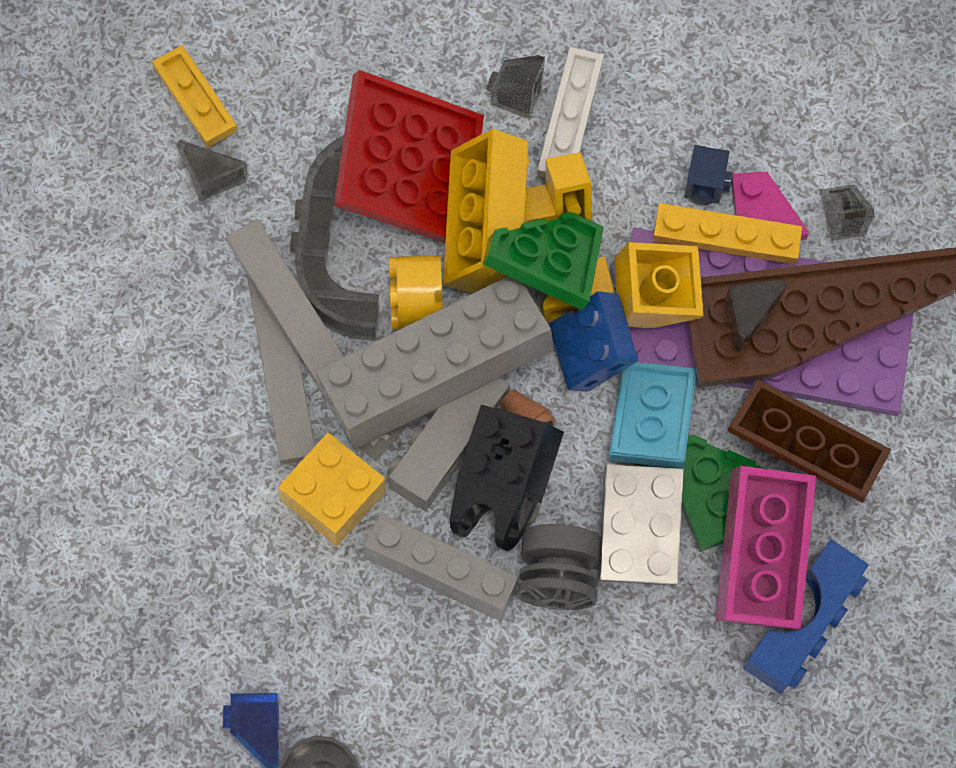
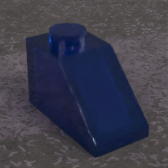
M231 693L230 705H223V729H230L232 740L260 768H278V693Z

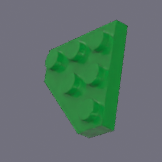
M568 212L561 214L555 220L546 221L545 218L522 223L520 228L509 231L506 227L496 229L488 239L483 265L555 297L562 302L584 310L590 301L604 227L576 213Z
M691 435L688 437L685 466L683 469L681 508L699 551L702 552L724 543L731 470L739 466L766 468L756 465L754 460L730 450L726 452L708 444L707 440Z

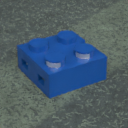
M598 291L590 296V301L584 310L579 309L578 312L567 311L549 323L568 390L591 391L639 361L621 300L617 293Z

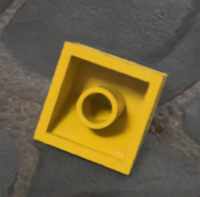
M628 242L614 257L616 293L619 294L628 327L657 328L699 319L704 316L698 246Z

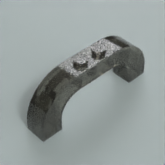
M343 135L327 145L318 154L308 171L303 199H296L294 219L300 221L299 231L292 232L290 253L296 254L297 282L325 327L349 338L376 341L380 310L379 294L353 292L344 289L332 280L326 269Z

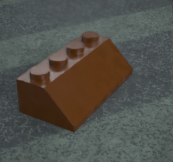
M757 379L727 429L733 435L809 475H815L816 479L862 503L892 450Z

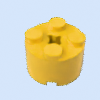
M441 256L389 257L392 330H400L443 308Z

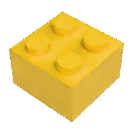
M327 432L278 486L280 501L335 546H338L385 494L386 481L381 474Z

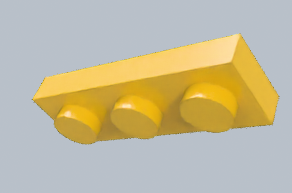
M183 45L152 61L154 70L207 148L238 131L237 124Z

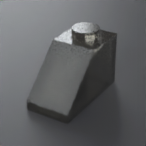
M535 55L504 60L499 72L493 71L488 81L487 91L491 92L490 105L530 119L542 91L545 57Z

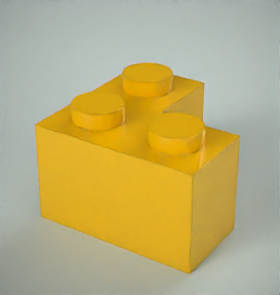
M581 152L545 159L546 184L526 188L527 200L525 202L524 223L543 218L546 221L558 219L561 214L568 212L576 213L592 221L591 180Z

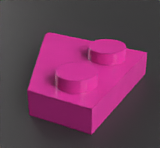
M768 172L733 173L731 187L735 215L802 226L801 240H807L808 229Z

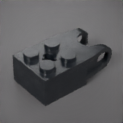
M481 404L457 477L450 513V529L452 533L459 537L468 536L478 524L480 518L486 512L493 510L496 519V546L504 551L514 549L522 538L523 530L526 529L537 503H542L564 431L546 422Z

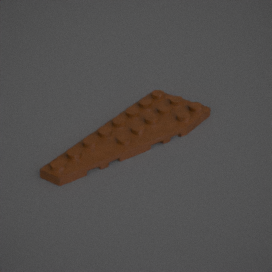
M956 247L701 277L704 316L687 321L698 387L754 381L757 379H771L956 293Z

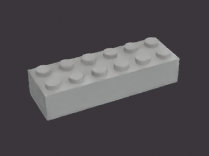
M507 276L316 370L325 397L355 450L554 351L551 328L524 284Z

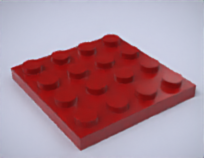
M358 70L352 77L334 206L445 243L451 150L482 134L484 115Z

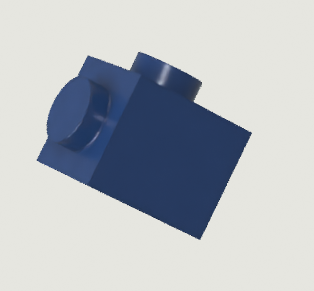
M694 145L685 188V198H690L693 202L700 205L719 204L722 192L729 193L733 172L726 171L730 151Z

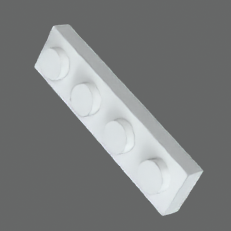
M573 47L569 48L537 176L546 178L545 159L580 152L604 54Z

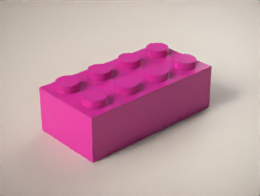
M739 466L731 470L715 621L786 630L801 629L816 484L815 475Z

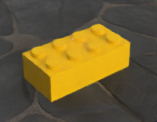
M491 129L451 150L443 273L444 286L473 294L507 277V275L483 265L488 239L494 230L506 227L509 231L520 228L522 223H524L525 202L527 200L526 178L529 165L528 140Z

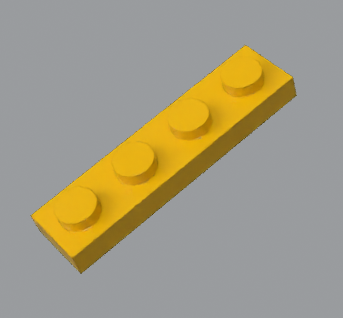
M659 203L653 241L672 245L698 246V249L796 265L802 226Z

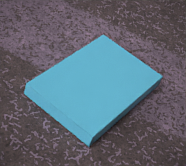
M636 362L622 371L609 461L684 469L697 379L695 368Z

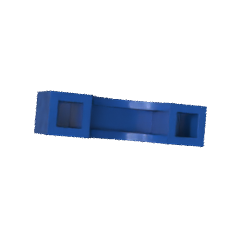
M830 539L806 575V582L810 586L815 599V613L812 621L805 627L791 632L769 629L743 669L779 694H782L787 686L795 689L807 672L802 667V664L808 655L815 659L828 641L822 636L828 625L830 624L836 628L848 611L842 605L849 594L856 598L867 583L868 579L863 576V573L869 564Z

